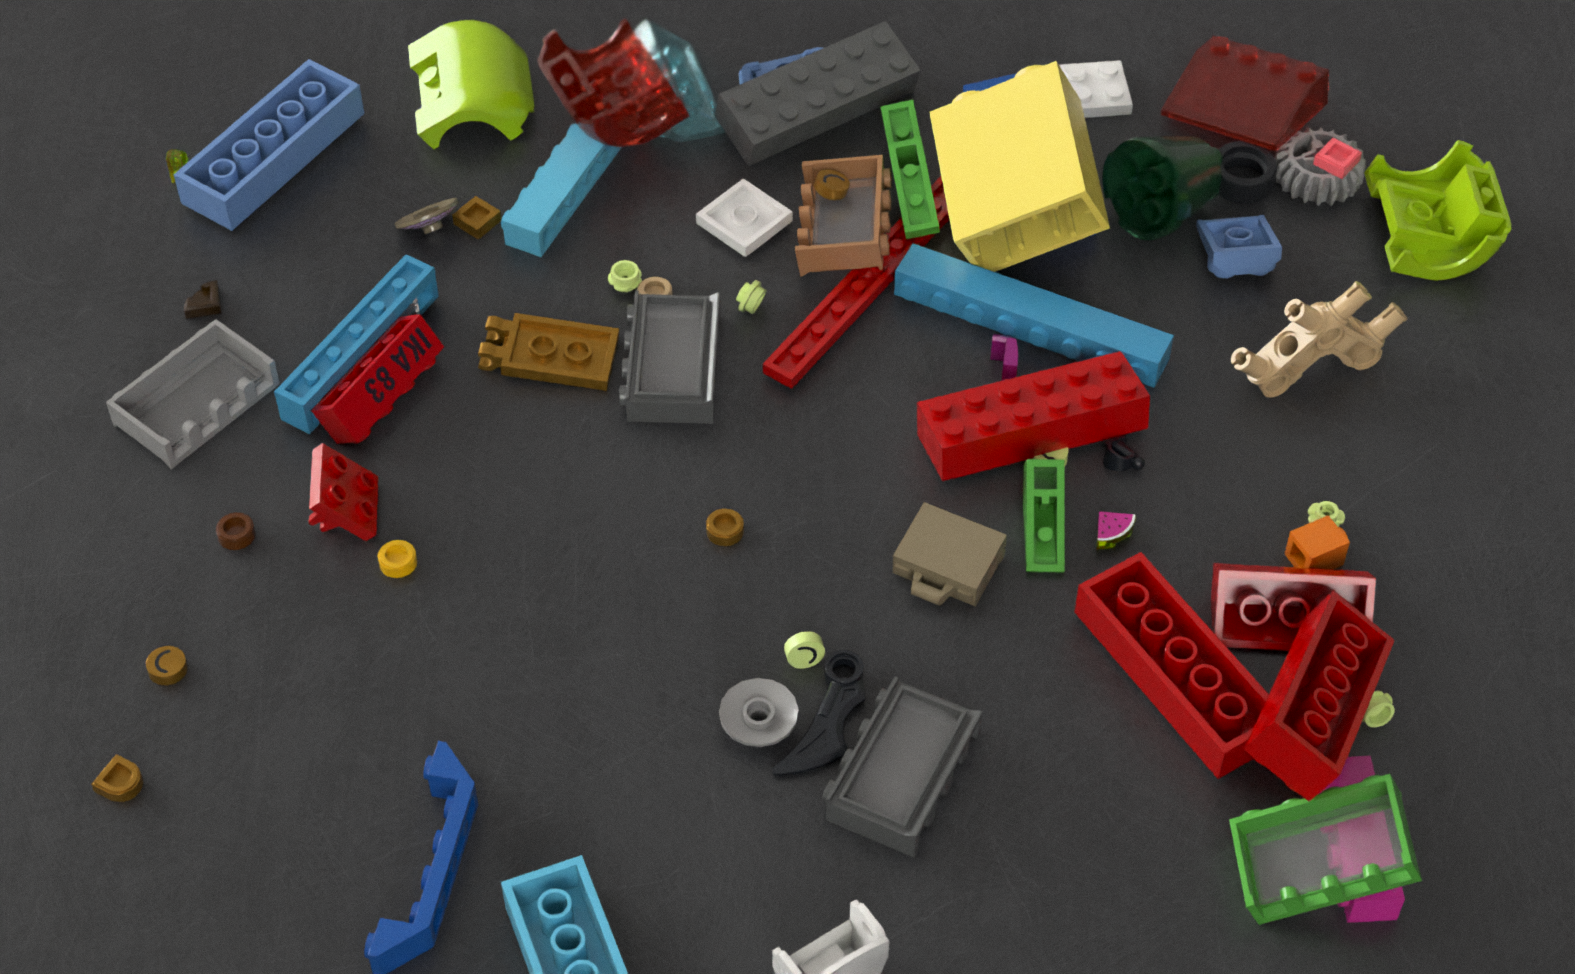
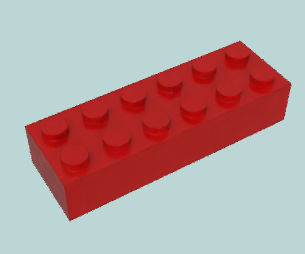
M1119 351L917 402V435L941 480L946 481L1032 459L1034 456L1068 447V449L1148 429L1150 394L1123 353Z
M1142 552L1078 585L1074 613L1217 779L1254 759L1252 755L1244 750V747L1269 694Z
M1333 590L1304 618L1244 750L1252 755L1256 762L1264 765L1283 780L1291 790L1299 793L1310 802L1341 775L1395 640Z

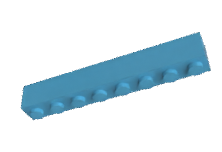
M914 243L895 270L894 295L1078 361L1121 351L1142 384L1153 388L1156 386L1170 359L1174 338L1172 334Z

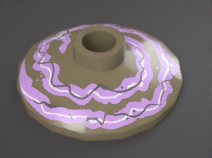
M450 198L429 205L399 219L394 224L397 229L422 228L424 234L431 233L443 227L441 219L459 203L458 199Z

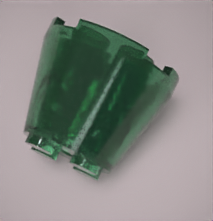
M1195 136L1134 137L1122 142L1114 151L1109 152L1102 172L1105 199H1111L1113 207L1120 217L1117 223L1130 235L1142 240H1156L1173 233L1207 202L1218 195L1222 177L1220 167L1222 155L1217 148H1211L1208 143Z

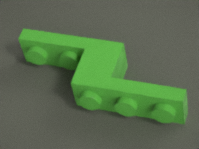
M909 100L880 106L906 239L939 233L940 228L914 101Z

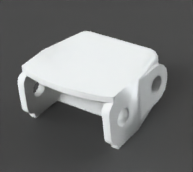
M856 899L850 903L849 920L790 956L779 947L772 950L773 969L775 974H881L889 954V940L885 936L882 926L868 908Z

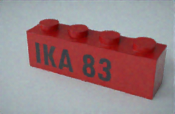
M421 314L399 317L311 412L336 444H356L363 441L370 435V428L374 423L392 411V404L396 399L414 387V380L418 375L435 364V357L441 352L444 345Z

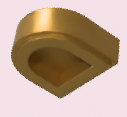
M116 754L91 785L94 792L114 802H125L139 794L143 786V778L135 763Z

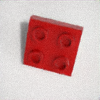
M324 443L320 444L312 450L309 509L314 512L309 516L308 524L313 526L320 523L321 532H326L340 526L364 541H368L376 536L378 476Z

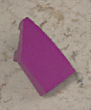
M994 334L992 337L990 360L1003 361L1001 381L1015 378L1017 375L1018 346L1016 338Z

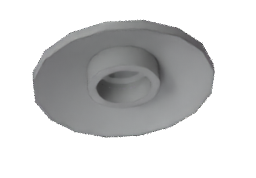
M763 678L744 680L731 687L721 699L719 709L722 728L737 742L754 747L774 745L788 737L797 724L799 713L795 696L786 686L774 680ZM760 717L765 720L755 721L753 719Z

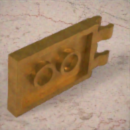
M514 313L513 321L497 316H488L485 330H488L486 342L481 343L478 356L481 357L478 365L479 369L492 371L501 367V375L607 391L619 340V328Z

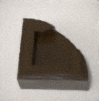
M217 280L201 285V290L196 292L191 298L189 296L184 304L186 319L221 314Z

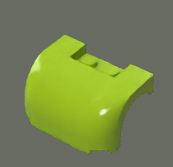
M455 21L436 28L408 45L410 68L418 74L422 108L415 112L417 134L432 149L439 147L443 134L449 128L467 121L488 123L500 130L510 141L524 132L520 127L526 120L528 113L534 112V98L528 58L525 51L504 31L493 24L482 21Z
M1457 140L1450 151L1439 162L1429 168L1418 171L1397 170L1386 162L1383 155L1377 154L1364 172L1370 196L1381 199L1391 234V238L1384 247L1392 272L1428 280H1446L1463 276L1487 262L1506 241L1508 233L1512 230L1511 221L1495 171L1490 161L1484 164L1477 155L1471 152L1473 145Z

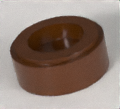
M234 512L227 514L216 525L218 541L226 549H243L249 546L255 539L256 531L253 521L244 513Z

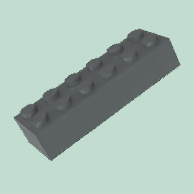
M884 21L720 93L714 116L746 164L750 166L912 93L921 70L888 23Z

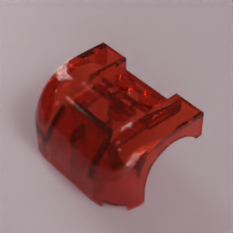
M626 18L619 23L615 33L605 43L593 49L574 50L568 47L561 40L555 29L542 39L544 45L540 51L539 58H537L540 69L573 121L587 136L595 141L615 147L643 144L658 137L690 116L641 40L633 32Z

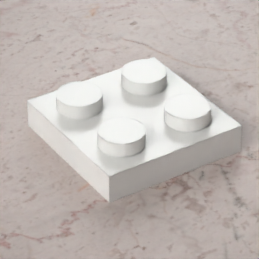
M1121 60L1059 65L1081 100L1085 118L1132 114L1133 104Z
M745 179L740 180L696 213V224L744 257H747L793 221V211Z

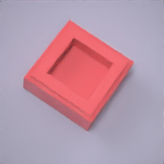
M1332 138L1315 155L1313 164L1343 179L1360 161L1362 152Z

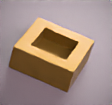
M477 196L452 215L454 225L478 240L502 220L500 210Z

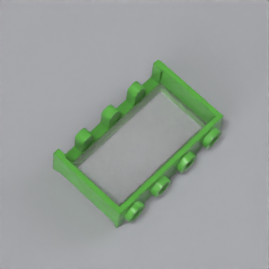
M1391 774L1384 776L1373 775L1363 779L1362 782L1345 787L1327 788L1310 802L1305 798H1292L1284 801L1281 805L1264 810H1250L1242 816L1229 819L1246 908L1258 925L1422 881L1401 799L1402 795Z

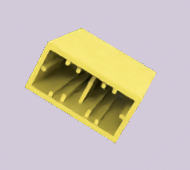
M1057 61L1045 66L1032 65L1023 68L1010 80L983 91L973 90L961 93L954 98L952 103L930 112L953 240L970 264L996 272L1110 229L1081 100Z

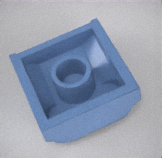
M1264 215L1197 220L1196 222L1197 230L1208 254L1207 268L1216 277L1231 278L1234 275L1243 274L1266 275L1274 270L1276 263L1281 260L1282 246Z

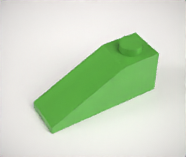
M1027 459L1023 466L1026 572L1064 573V460Z

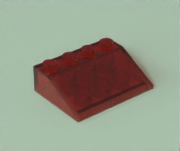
M1213 36L1195 52L1162 107L1161 115L1277 151L1328 104L1329 69L1316 66L1311 62H1302L1288 58L1280 53L1261 50L1253 45H1244L1230 41L1226 37Z

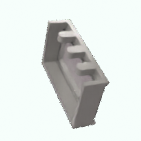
M215 319L177 349L172 350L152 368L143 372L140 377L123 390L118 391L106 404L113 426L121 428L161 458L172 469L280 385L275 361Z

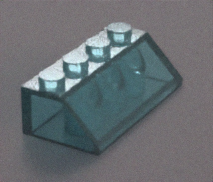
M645 19L621 44V48L626 57L625 63L630 68L634 77L633 83L643 99L642 105L651 119L653 131L662 138L668 137L677 143L723 134L725 131L714 116L717 106L716 100L692 45Z

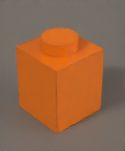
M1327 515L1290 531L1285 556L1297 568L1335 569L1344 565L1350 541L1346 532L1341 527H1338L1330 516Z

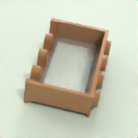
M883 155L802 162L805 184H801L803 206H799L802 228L797 229L799 245L795 246L800 277L809 272L872 268L879 266V270H883L884 256L890 254L888 234L885 233H890L891 230L889 212L886 211L891 210L890 190L887 189L892 188L891 168H885ZM834 170L847 177L850 187L844 199L829 200L817 193L814 183L820 171Z

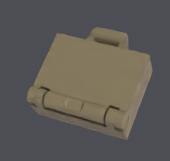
M924 502L893 555V573L912 581L911 595L939 606L951 596L976 607L999 563L1004 558L1007 535Z

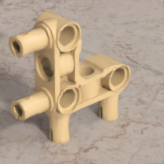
M1355 281L1348 290L1333 302H1316L1309 306L1299 299L1289 301L1284 312L1289 317L1288 319L1291 323L1257 354L1244 347L1238 348L1231 356V363L1235 369L1246 373L1248 380L1257 385L1266 397H1276L1287 391L1292 384L1302 377V373L1326 354L1336 355L1343 364L1357 370H1365L1372 367L1382 356L1381 348L1384 346L1385 338L1408 318L1403 314L1404 312L1393 302L1370 323H1363L1352 315L1372 298L1367 289L1360 282Z

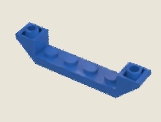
M438 741L434 755H428L425 761L423 772L424 779L429 782L431 796L446 799L444 807L445 825L443 830L438 829L434 836L432 850L435 856L432 865H426L421 879L423 893L420 902L415 901L412 905L409 923L380 918L375 933L370 932L366 939L364 956L369 959L372 974H387L433 948L437 939L478 807L475 783L446 742Z

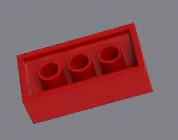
M1213 563L1211 592L1212 632L1226 647L1289 651L1304 618L1333 590L1373 622L1376 578L1368 571Z

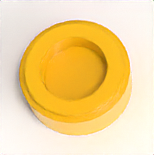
M393 540L384 544L378 552V562L381 571L386 576L392 578H402L411 574L417 566V556L413 545L404 540Z

